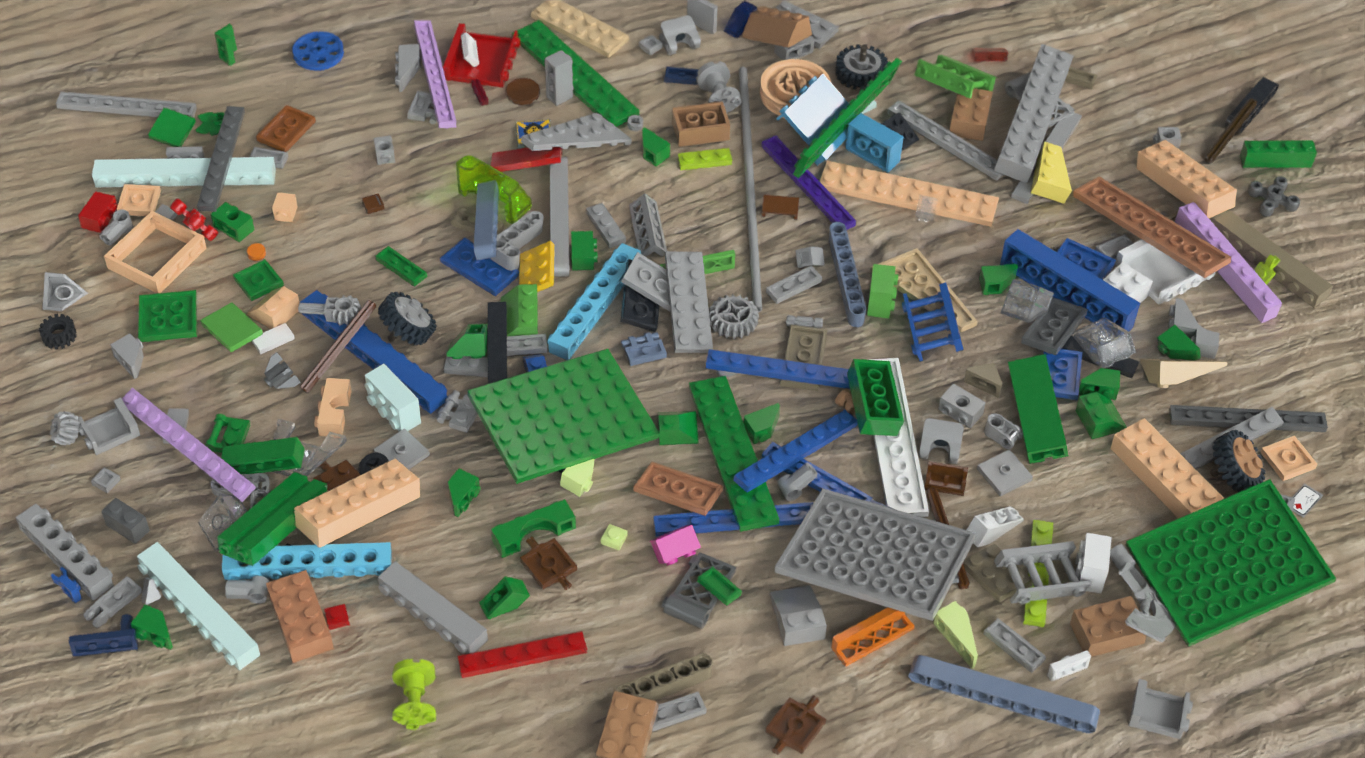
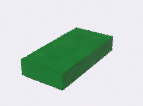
M711 567L698 577V582L726 606L742 594V590L714 567Z

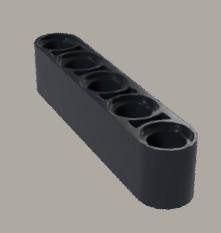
M1262 77L1231 112L1225 121L1224 127H1228L1245 103L1252 98L1257 101V106L1236 132L1241 134L1272 99L1278 90L1279 84Z

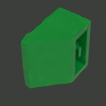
M468 324L450 343L446 353L447 357L461 359L463 356H471L473 359H479L485 356L488 348L487 324Z

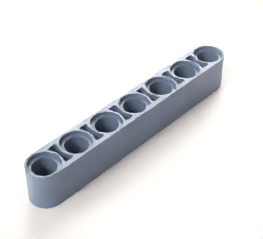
M496 180L480 183L477 186L474 253L477 261L496 257L499 189Z
M833 222L829 230V245L847 320L851 326L861 327L865 322L866 306L846 226L841 222Z

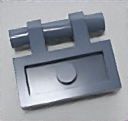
M647 332L639 337L630 336L628 339L621 341L630 366L667 358V352L662 340L659 339L658 332Z

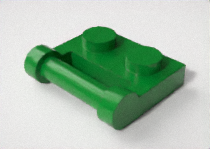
M217 414L209 440H206L204 445L212 452L222 453L224 446L244 444L251 426L250 420ZM222 426H227L221 443H216Z

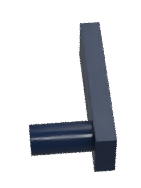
M130 614L121 616L119 631L69 636V645L73 657L137 650L138 640L135 629H132L131 622L134 620L133 616Z

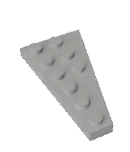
M598 113L523 135L521 138V143L532 151L552 150V147L557 146L562 149H568L569 146L573 145L576 148L601 147V144L605 143L617 146V143L624 142L625 145H631L632 141L629 136Z

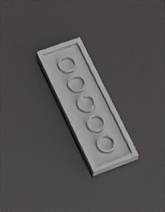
M666 251L665 264L674 352L708 353L709 349L713 350L702 252Z

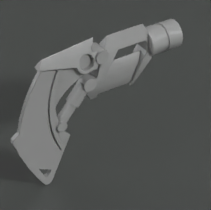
M1119 544L1110 550V559L1119 569V575L1123 577L1134 592L1141 609L1140 612L1135 608L1125 620V623L1157 641H1165V637L1176 628L1167 609L1158 599L1153 587L1148 585L1135 567L1136 561L1129 554L1125 546ZM1150 608L1152 609L1153 616L1148 612Z

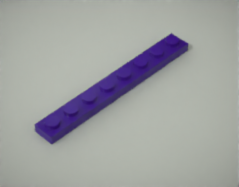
M776 135L762 141L761 147L832 223L841 222L846 226V230L856 226V220L808 169L799 179L793 175L796 169L794 165L799 159Z

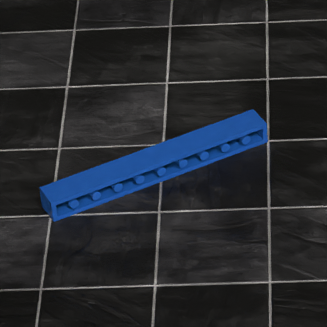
M316 290L300 301V303L325 304L328 296ZM302 313L303 316L334 340L347 327L346 324L339 326L338 322H326L325 315ZM365 324L360 327L345 346L347 350L373 370L385 364L418 398L419 406L428 413L432 414L446 403L447 389L442 383L435 381L429 373L422 371L416 363L409 361L403 353L397 352L390 343L384 342L377 333L371 332Z

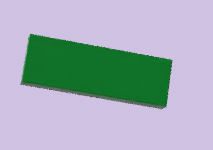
M389 246L375 255L376 261L414 287L427 278L426 271Z

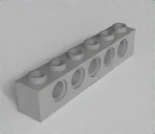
M34 504L16 517L20 530L59 568H65L71 580L75 579L81 589L93 601L114 586L111 579L113 577L111 571L107 567L103 568L95 555L90 556L86 547L82 543L78 544L70 531L65 532L62 524L57 519L53 520L46 508L42 509L37 504Z

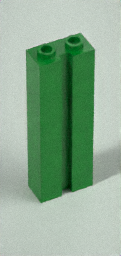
M1046 354L1009 361V371L1029 464L1045 461V458L1048 457L1053 459L1068 457L1067 444Z
M293 472L217 536L219 553L254 566L297 528L294 508L328 492L327 484L316 479L310 482L307 476Z

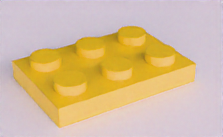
M551 240L520 253L519 285L537 284L538 292L554 286V244Z

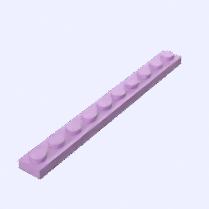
M431 20L414 21V29L438 127L446 129L456 128L457 122Z
M131 388L122 398L132 414L238 500L243 502L256 488L249 480L134 388Z

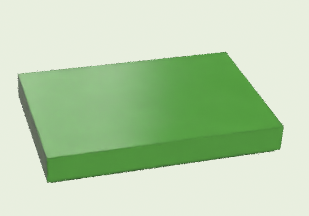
M232 302L200 320L201 325L230 352L237 350L263 334L262 329Z

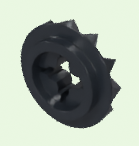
M377 452L366 455L359 464V474L362 475L372 470L370 468L372 466L375 467L377 465L379 467L389 462L388 458L384 454Z

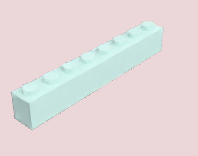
M158 542L137 555L139 561L137 566L143 575L147 574L154 580L156 587L162 589L164 597L168 601L172 600L174 602V606L179 613L184 612L187 615L186 618L189 623L199 628V632L204 639L209 638L212 641L211 644L218 653L222 652L224 654V658L230 666L235 665L240 671L260 656L257 643Z

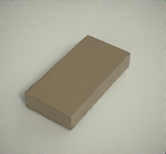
M1069 67L1065 82L1093 89L1098 75Z

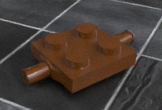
M323 460V462L319 463V467L324 472L313 479L326 483L328 491L360 476V474L347 460L333 467L326 460Z
M533 536L528 538L526 543L532 549L520 557V562L539 586L544 590L552 584L559 582L564 590L570 589L572 584L566 577L577 571V565L555 538L538 544Z
M813 695L807 704L799 703L789 697L768 724L766 733L778 740L772 748L776 755H779L785 746L791 747L800 754H803L825 725L826 718L817 714L814 710L815 706L820 702L818 697L815 699Z

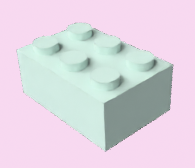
M385 364L365 374V388L368 394L366 397L367 401L371 406H375L378 409L379 414L383 418H387L394 430L397 429L400 432L405 428L409 431L421 424L418 398Z

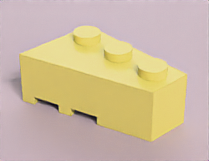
M1044 142L1037 156L1031 193L1064 204L1072 190L1062 148Z

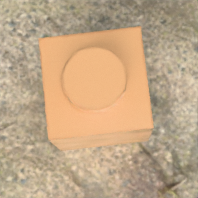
M277 193L272 207L274 220L293 221L297 210L295 194Z

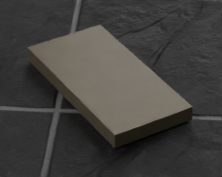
M790 325L784 360L822 365L828 330ZM783 379L780 382V386L815 391H818L819 388L818 384Z

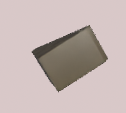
M994 363L967 368L965 383L997 398L1000 396L1002 381Z

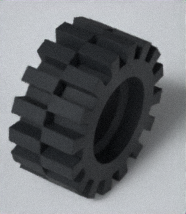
M54 314L55 317L53 318L48 316L49 320L44 319L39 328L44 345L50 349L53 346L55 349H58L59 346L62 349L65 348L64 345L70 346V341L74 342L77 337L72 318L70 319L69 316L65 317L64 314H61L60 317H58V314ZM60 329H63V330H64V331H62L61 333L52 334V333H53L54 331H56V330H60Z

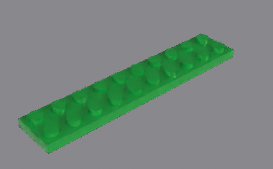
M540 20L517 30L520 45L542 66L545 67V58L560 50L571 57L573 61V94L594 113L602 115L607 121L613 123L615 127L626 123L632 115H640V110Z
M896 58L893 62L889 61L884 67V71L880 70L875 76V80H871L867 84L866 90L862 89L858 93L857 99H852L847 106L848 108L842 109L838 115L839 118H834L830 122L829 128H824L819 134V138L813 139L809 145L810 148H805L801 152V158L794 165L796 169L793 175L799 179L848 128V124L862 113L891 83L902 63L900 59Z
M722 376L689 382V390L740 532L779 524V516L766 482L747 493L733 481L737 473L758 460L727 377Z

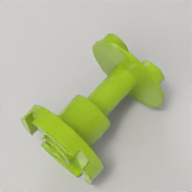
M405 659L396 663L392 672L393 682L403 687V694L408 697V702L397 706L393 710L392 719L399 724L406 725V728L409 730H416L421 725L436 721V709L430 704L421 702V696L425 694V687L435 680V666L424 659H420V663L413 662V659Z

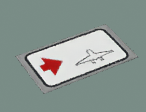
M1304 483L1292 497L1295 498L1293 511L1304 518L1323 495Z

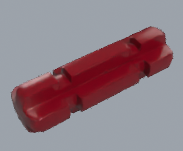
M472 80L471 86L480 105H488L489 99L480 80Z

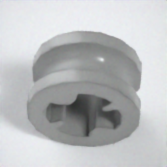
M639 115L630 116L628 118V128L632 131L641 130L643 128V118Z

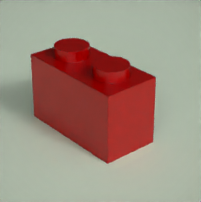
M95 191L78 215L81 228L101 233L109 225L114 212L117 211L118 205L115 196Z

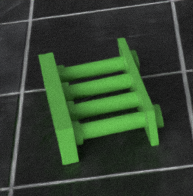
M942 54L937 56L936 64L918 59L915 76L967 98L972 97L973 89L975 88L993 91L996 79L991 74Z

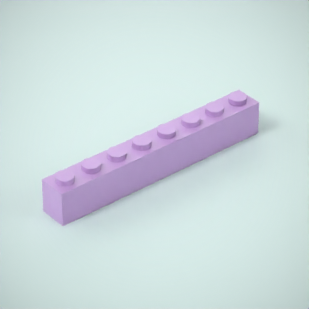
M1195 202L1180 207L1175 223L1231 256V263L1217 271L1261 323L1275 318L1282 305L1278 297Z

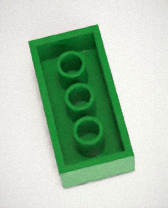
M853 359L847 372L860 434L897 436L904 423V418L890 361Z

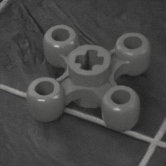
M1283 176L1276 177L1273 185H1270L1268 188H1264L1258 181H1253L1249 184L1247 191L1249 196L1264 198L1259 209L1262 216H1271L1274 209L1280 204L1285 206V209L1290 212L1296 211L1300 205V199L1297 196H1285L1283 194L1288 185V180Z

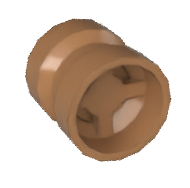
M847 388L843 389L836 397L835 403L839 407H844L848 413L853 415L855 409L851 391Z

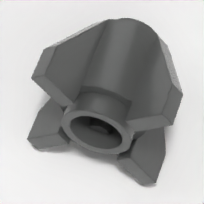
M277 352L269 359L264 373L266 375L264 378L265 382L270 388L274 386L276 389L297 386L301 381L296 375L290 377L293 371L285 361L281 364L279 363L283 359Z

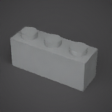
M562 50L545 58L546 97L556 106L573 98V61Z

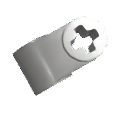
M994 413L989 415L984 429L985 435L999 443L1003 448L1012 449L1014 442L1023 437L1022 429L1000 414Z

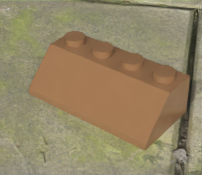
M761 6L750 14L742 36L746 39L789 48L811 36L812 32L809 16Z

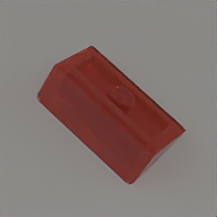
M972 48L975 62L1007 61L1008 50L1006 48Z

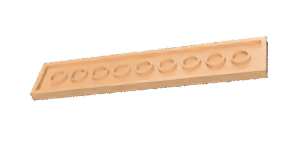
M832 161L826 162L820 179V183L829 192L992 227L999 197Z

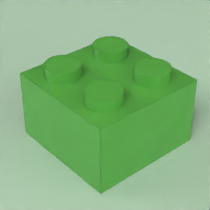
M873 264L867 316L889 318L890 311H894L895 300L892 299H896L897 287H894V285H897L899 275L895 274L896 266Z

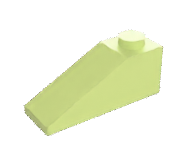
M594 459L566 468L562 473L560 486L579 497L584 491L588 492L593 484L591 479Z
M954 601L938 610L933 624L971 668H974L978 654L969 616L965 608L960 607Z

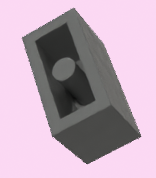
M116 497L101 510L106 526L134 544L138 543L150 531L146 516Z

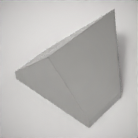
M45 272L43 310L63 311L88 294L65 274Z

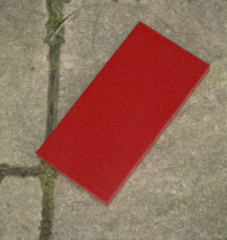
M557 146L552 147V150L532 151L527 147L494 152L490 165L491 173L560 163L562 148Z

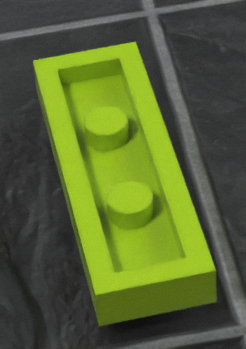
M729 148L678 153L680 170L732 165V156Z

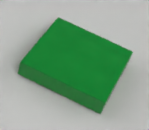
M164 107L151 128L148 137L172 147H182L196 120L193 117Z
M266 259L233 274V279L251 302L270 293L272 290L284 286L283 280Z

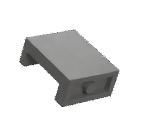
M121 397L113 400L116 408L85 422L81 416L78 417L80 422V430L78 432L81 437H86L84 441L89 450L93 449L96 455L140 436L137 423Z
M1139 679L1135 689L1129 726L1181 739L1183 731H1188L1190 719H1186L1187 714L1191 713L1193 701H1189L1190 693L1186 692L1184 697H1179L1148 689V681Z

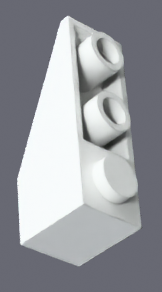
M1010 506L976 515L968 526L967 531L976 533L973 543L977 547L992 543L1022 523L1024 519L1016 509Z

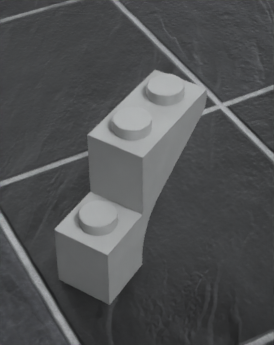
M1176 298L1175 304L1170 306L1169 316H1172V319H1169L1168 329L1176 325L1200 348L1201 357L1215 359L1219 347V333L1201 327L1185 301Z

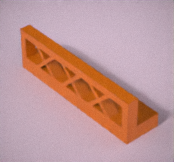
M887 607L834 636L831 649L846 667L914 630L915 626L905 615V612ZM900 619L906 625L902 629L893 627V624ZM880 630L890 632L886 638L877 637L876 634ZM864 639L873 641L869 647L859 646V642ZM845 649L855 650V655L846 658L842 651Z

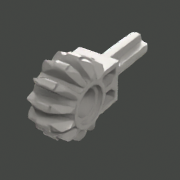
M343 295L342 298L327 297L325 304L300 303L298 307L299 313L325 315L326 322H338L339 326L342 324L348 325L361 309L357 298H353L351 295L348 297Z

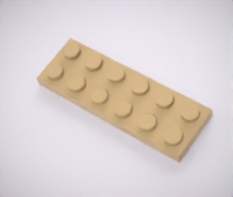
M546 0L531 12V18L540 20L544 25L607 58H610L629 41V35L561 0Z

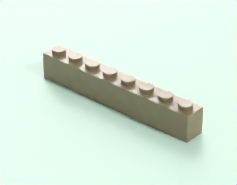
M1230 210L1209 218L1237 252L1256 266L1260 261L1265 263L1270 254L1276 255L1280 262L1273 269L1276 273L1273 278L1313 308L1329 297L1333 285Z

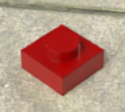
M345 604L324 609L329 630L350 625Z

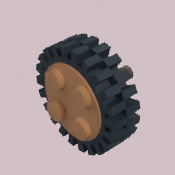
M1232 430L1217 437L1213 442L1212 449L1215 451L1213 456L1217 458L1214 461L1215 464H1219V467L1212 469L1211 475L1216 477L1223 473L1222 478L1224 480L1227 479V484L1229 486L1232 485V489L1234 491L1237 490L1239 493L1264 482L1265 470L1262 468L1264 467V462L1261 461V455L1256 453L1259 450L1257 447L1253 448V441L1248 440L1249 437L1244 435L1242 431Z

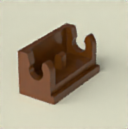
M764 195L762 217H765L766 213L794 215V220H797L799 198Z
M929 461L924 489L936 488L941 493L964 496L968 467Z

